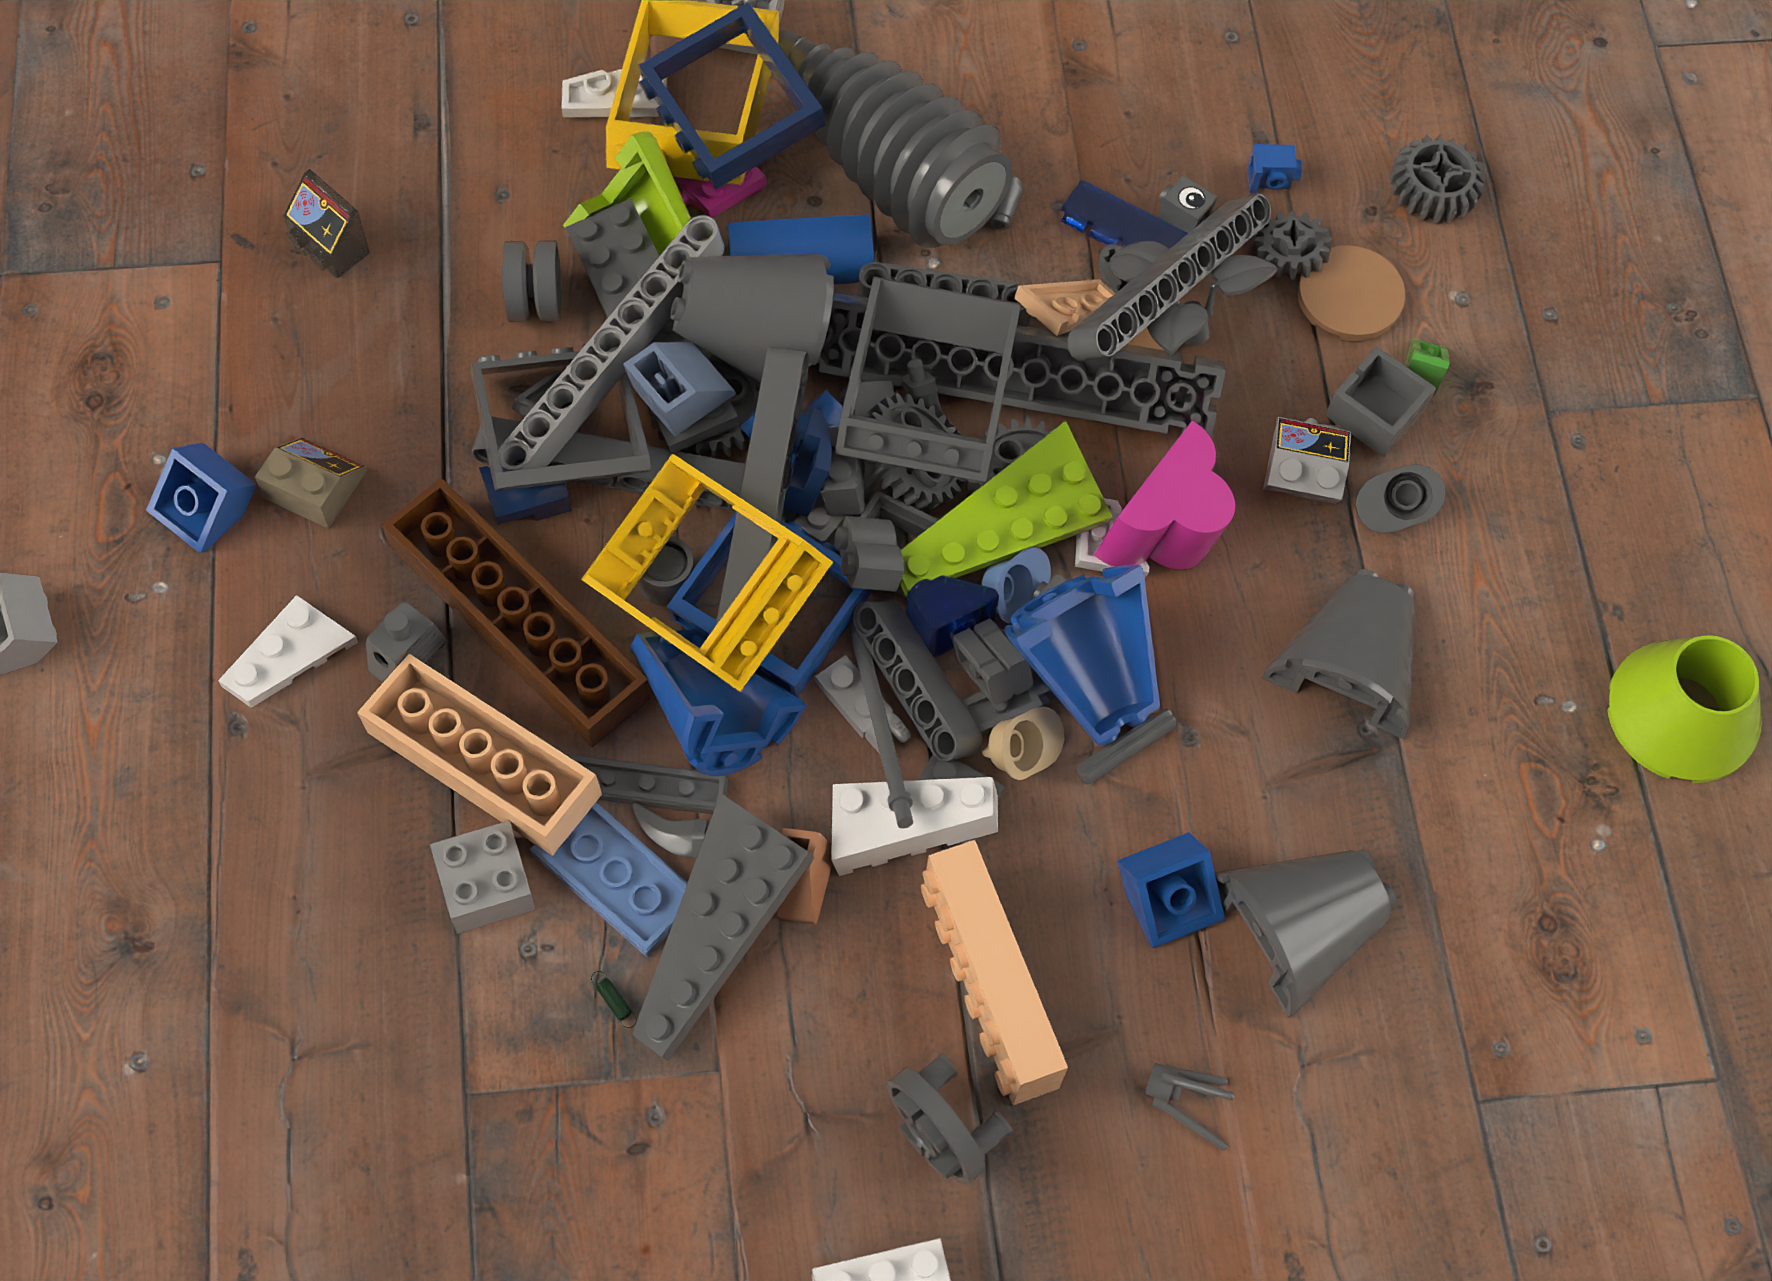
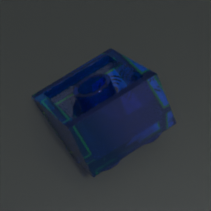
M944 575L933 580L923 579L916 583L908 592L906 615L932 656L936 658L954 649L952 640L954 635L968 628L973 630L975 625L989 618L995 621L999 594L996 589Z

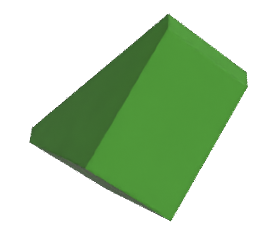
M1412 338L1405 366L1435 386L1436 390L1433 394L1435 396L1450 364L1448 349Z

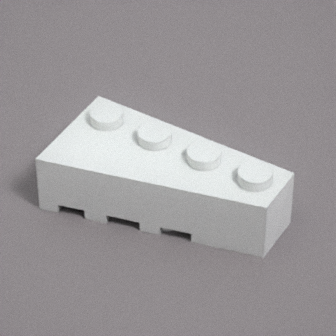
M993 777L903 781L905 790L911 794L913 801L910 807L913 825L904 829L898 827L895 813L889 809L887 798L890 793L887 782L833 784L831 860L838 875L842 876L853 873V869L872 865V867L888 863L889 859L911 853V856L925 853L927 852L926 849L942 844L949 846L998 832V794Z

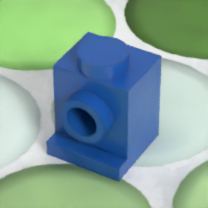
M1253 145L1248 162L1249 193H1257L1258 188H1269L1272 190L1290 189L1293 180L1299 181L1301 179L1302 161L1296 159L1295 145Z

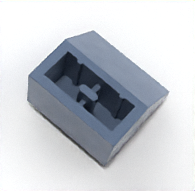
M654 342L623 363L633 389L674 437L736 395L735 390L693 342Z

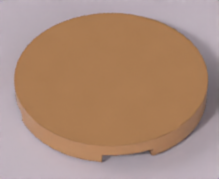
M1351 245L1331 247L1328 263H1322L1320 272L1310 269V276L1308 278L1301 275L1297 293L1302 312L1314 326L1318 325L1322 329L1340 336V340L1352 342L1371 340L1389 331L1399 318L1406 298L1403 280L1393 264L1382 255L1370 249Z

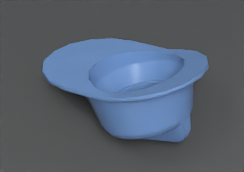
M1027 548L1010 561L996 563L986 570L982 586L994 589L990 611L998 613L1000 618L1006 623H1012L1011 616L1031 600L1033 593L1043 581L1049 584L1051 566L1044 551L1040 548Z

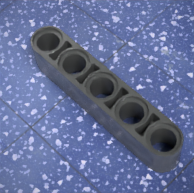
M871 262L863 266L859 272L858 296L869 298L872 287L870 285H872L873 278L879 277L1019 303L1015 299L1018 286L1023 284ZM1021 305L1017 324L1027 326L1031 315Z
M893 599L859 603L853 612L854 627L934 756L941 761H951L978 754L982 746V735L979 728L901 605Z

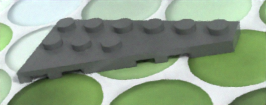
M720 793L632 1034L667 1061L672 1057L814 859L808 851L722 793Z

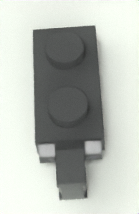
M1032 674L1034 684L1031 689L1019 695L1014 693L1011 699L998 705L993 704L983 691L961 701L983 737L990 734L992 729L1001 721L1013 719L1033 708L1050 706L1049 699L1055 697V694L1041 678L1037 679L1036 675Z

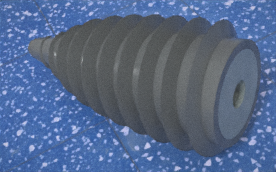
M782 30L779 32L778 45L823 109L825 126L815 131L818 140L827 146L833 161L842 165L845 175L859 185L861 192L868 199L875 201L880 212L892 217L895 225L900 230L910 233L913 241L919 246L936 248L962 242L976 233L992 217L1003 201L1012 178V164L1009 158L1000 152L1001 135L995 126L989 124L982 125V120L975 111L963 110L961 102L955 97H944L943 91L938 85L933 83L923 84V79L918 73L913 71L902 72L901 66L895 61L879 62L877 55L872 52H863L855 55L850 47H841L833 51L830 50L829 45L826 43L818 45L807 40V37H801L792 31Z

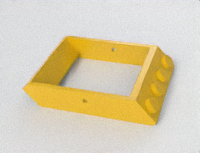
M641 0L606 125L607 168L621 169L620 164L614 159L633 134L647 131L656 138L672 176L709 181L708 178L703 179L697 174L692 164L695 159L690 151L684 154L674 137L677 133L674 127L629 122L628 120L641 76L638 65L645 62L652 35L684 39L740 6L688 0ZM753 8L778 43L779 11ZM745 33L726 43L754 47ZM759 54L755 63L737 135L695 130L714 159L756 134L771 76L770 69ZM745 173L728 183L741 185L744 181Z

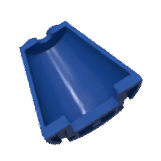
M1121 565L1105 568L1102 570L1103 577L1091 576L1086 578L1084 574L1059 584L1023 605L1010 618L1013 626L1008 625L1005 627L1009 641L1097 745L1113 742L1117 739L1118 733L1121 732L1120 727L1126 723L1127 726L1139 725L1148 719V714L1160 708L1145 576L1141 565Z
M693 629L675 631L698 648L707 639ZM656 632L637 633L631 644L630 650L636 656L687 759L703 774L725 776L755 764L762 759L760 751L772 741L778 745L788 735L806 707L802 700L757 671L754 672L741 692H739L666 639H661V636Z

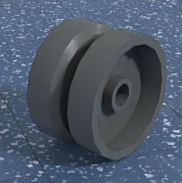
M539 240L534 247L533 264L530 261L528 246L524 241H505L503 247L502 292L509 322H527L532 314V299H535L536 313L541 321H560L562 288L557 240Z

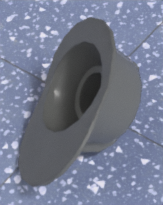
M1421 464L1405 465L1378 474L1365 482L1357 496V514L1362 523L1373 531L1381 533L1395 532L1434 517L1443 506L1446 496L1445 485L1440 475L1432 468Z

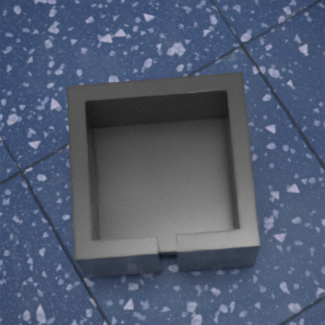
M1376 346L1357 367L1356 372H1353L1334 393L1325 416L1344 430L1351 431L1354 437L1382 457H1385L1424 413L1436 387Z

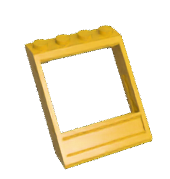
M672 454L581 580L741 692L833 561L789 529ZM706 488L733 506L732 509L778 538V540L703 645L698 648L657 618L653 617L650 619L627 603L625 599Z

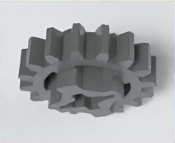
M1294 210L1290 211L1289 217H1284L1283 214L1278 212L1276 213L1275 221L1270 219L1256 233L1254 252H1257L1258 258L1266 260L1277 267L1276 277L1280 278L1285 272L1289 273L1291 280H1295L1297 273H1302L1305 278H1308L1310 276V269L1317 272L1321 271L1322 263H1328L1331 252L1332 238L1329 237V228H1320L1321 219L1317 218L1310 221L1308 220L1309 213L1307 212L1302 217H1296Z

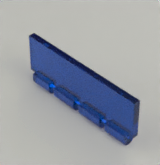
M1082 179L1061 208V211L1064 212L1061 219L1062 223L1081 233L1086 230L1088 225L1092 226L1088 236L1107 246L1117 244L1119 240L1123 242L1121 245L1123 247L1141 241H1154L1170 249L1188 234Z

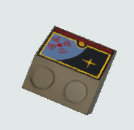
M301 437L275 447L256 474L255 479L265 500L329 529L368 469L363 464Z

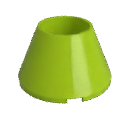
M1698 636L1650 643L1640 647L1626 657L1613 674L1608 688L1610 689V707L1607 709L1611 727L1623 748L1633 759L1651 772L1670 779L1672 776L1692 780V783L1711 782L1735 772L1755 750L1762 725L1759 676L1751 657L1736 643L1718 636ZM1677 677L1690 679L1705 687L1715 698L1720 711L1707 709L1690 699L1680 686Z

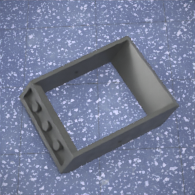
M874 277L841 414L835 454L986 482L1021 304ZM872 330L1002 353L1003 359L987 440L853 415Z
M573 347L552 349V354L537 356L536 351H526L514 354V359L500 360L499 355L477 358L478 363H472L470 371L494 490L519 489L640 474L650 471L649 452L627 372L617 381L616 387L634 456L503 472L482 375L569 365L580 351L574 352ZM613 347L608 352L615 351L618 347Z

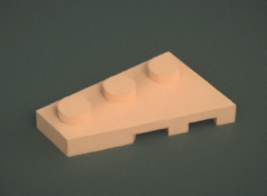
M1100 279L1021 285L1018 286L1015 299L1026 308L1029 315L1036 317L1056 336H1059L1076 327L1116 293Z

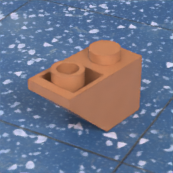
M783 828L781 834L808 851L814 859L777 909V917L780 920L817 925L833 863L831 860L832 844L819 832Z

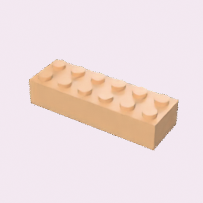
M408 654L357 712L367 733L499 821H510L514 831L552 856L602 795L596 774L411 654Z
M972 840L929 855L927 869L923 871L925 884L921 885L922 895L927 907L934 906L939 918L938 921H935L938 936L942 944L949 943L954 957L950 958L953 974L958 982L964 981L968 991V995L964 996L965 1003L971 1018H978L984 1031L979 1034L980 1041L986 1056H993L999 1071L995 1072V1079L1003 1096L1009 1094L1012 1105H1016L1059 1089L1068 1066L976 841Z

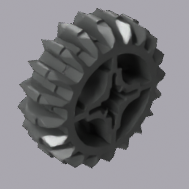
M1441 134L1435 140H1432L1428 135L1421 141L1414 139L1409 146H1404L1392 165L1393 170L1390 176V184L1393 185L1392 195L1399 196V206H1409V214L1414 212L1420 213L1421 221L1427 216L1432 217L1435 224L1441 217L1448 223L1455 217L1462 219L1467 214V211L1471 212L1476 207L1478 199H1481L1484 192L1486 174L1483 173V163L1476 161L1477 152H1467V143L1462 146L1456 145L1454 137L1450 141H1444Z

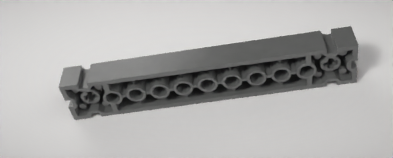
M837 292L833 294L829 326L817 361L820 363L819 372L845 377L851 376L869 298ZM1017 324L1002 400L1003 405L1166 434L1169 425L1181 427L1182 434L1193 420L1212 439L1217 411L1215 403H1210V398L1220 399L1226 372L1224 361L1195 356L1194 364L1192 365L1182 363L1181 353L1175 352L1173 355H1170L1165 350L1126 344L1110 357L1078 361L1069 352V333L1056 336L1050 330ZM872 330L862 372V380H892L893 385L903 387L901 377L909 375L908 362L918 359L922 361L924 371L935 378L938 389L937 393L994 403L1003 359L1002 353Z

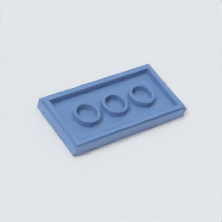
M597 802L553 856L537 845L530 849L531 854L645 957H648L668 937L688 882Z

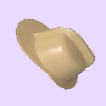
M1047 707L1033 708L1013 719L1001 721L992 729L988 747L982 750V754L985 757L991 758L993 764L998 769L1006 771L1011 778L1016 780L1026 779L1048 768L1057 760L1062 752L1064 744L1062 721L1053 709Z

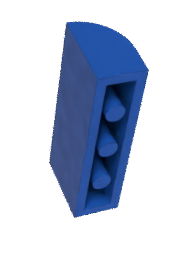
M870 214L728 223L729 256L799 253L825 255L831 263L830 268L826 269V274L833 276L834 284L859 283L861 268L868 263L874 262Z

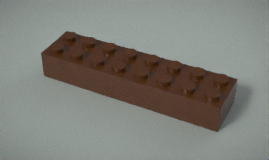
M442 478L382 524L389 546L591 748L650 699L648 679Z

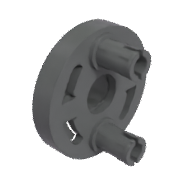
M940 1053L935 1060L918 1073L910 1068H903L887 1081L886 1086L891 1101L904 1120L899 1125V1128L922 1157L925 1156L926 1162L944 1179L952 1176L961 1184L968 1185L985 1171L984 1161L986 1158L984 1155L1007 1136L1012 1135L1013 1130L1006 1119L999 1112L995 1111L992 1113V1116L971 1133L968 1132L959 1117L937 1092L938 1089L958 1075L952 1062L944 1054Z

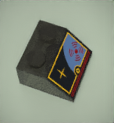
M311 169L307 170L303 174L283 215L288 228L286 236L294 247L299 250L304 248L320 270L324 271L327 269L338 279L370 253L359 212Z

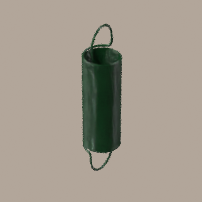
M606 976V978L600 980V983L597 982L595 986L622 1024V1021L633 1012Z

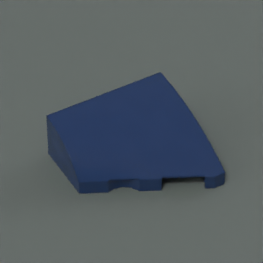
M812 408L809 415L805 437L800 440L790 467L783 506L785 510L807 517L829 474L831 465V438L826 419L821 410Z
M484 466L479 468L498 525L530 515H534L535 520L539 521L572 511L565 483L495 491L490 467Z

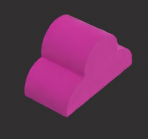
M1193 420L1116 518L1094 553L1095 557L1114 567L1140 565L1150 557L1162 566L1177 570L1192 568L1205 558L1232 520L1235 513V499L1227 483L1211 471L1216 461V450L1211 437L1201 426Z

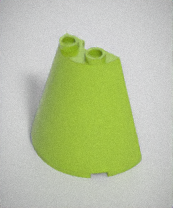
M645 131L633 134L614 159L622 168L602 194L580 203L563 226L566 228L571 224L583 219L585 220L594 214L631 199L660 256L691 220V217L656 138L650 132Z

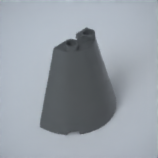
M817 253L687 257V261L684 260L678 274V282L684 284L682 298H675L671 309V319L675 320L673 331L760 383L769 347L807 351L809 356L808 367L811 364L816 365L826 338L832 310L834 281L833 276L826 274V269L830 268L831 263L825 255Z
M1358 570L1356 576L1349 577L1269 664L1261 678L1294 693L1298 692L1304 678L1375 708L1369 725L1405 739L1409 730L1415 622L1414 591L1404 584H1394L1379 578L1371 570Z
M1365 849L1357 852L1348 850L1215 872L1223 911L1226 914L1237 908L1274 969V973L1267 984L1288 1018L1295 1015L1390 919V906L1396 904V896L1386 882H1381L1374 870L1373 858Z

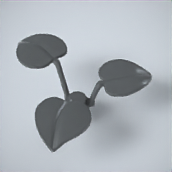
M1141 241L1130 244L1117 251L1110 258L1111 270L1119 279L1131 281L1169 249L1163 244L1154 241ZM1250 255L1228 257L1211 271L1215 282L1210 286L1206 307L1201 306L1197 301H1189L1183 304L1177 300L1147 326L1148 332L1154 341L1170 355H1173L1183 343L1187 345L1204 343L1210 337L1208 318L1213 316L1212 307L1217 290L1220 289L1225 295H1237L1247 292L1272 277L1277 272V267L1266 260Z

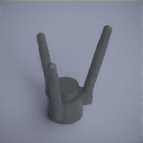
M1155 1063L1145 1094L1154 1097L1152 1106L1166 1111L1221 1150H1226L1228 1145L1223 1140L1170 1104L1169 1100L1172 1099L1178 1102L1182 1088L1232 1100L1235 1096L1233 1092L1204 1084L1226 1085L1228 1080L1225 1077L1179 1069L1168 1064L1164 1066Z

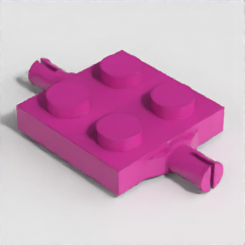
M756 166L745 173L744 181L741 185L726 183L716 190L710 181L673 176L676 185L680 188V194L685 205L690 204L711 218L716 217L767 185L766 176Z

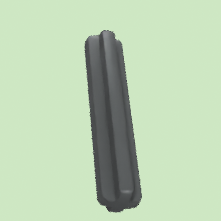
M1166 708L1161 709L1145 722L1137 725L1078 764L1076 769L1077 775L1083 783H1093L1174 729L1177 723L1176 718L1170 710Z

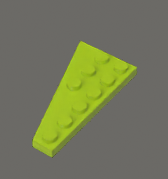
M1063 422L901 549L904 572L900 585L905 596L942 583L943 576L954 579L1013 558L1027 548H1041L1110 523L1113 516L1067 422Z

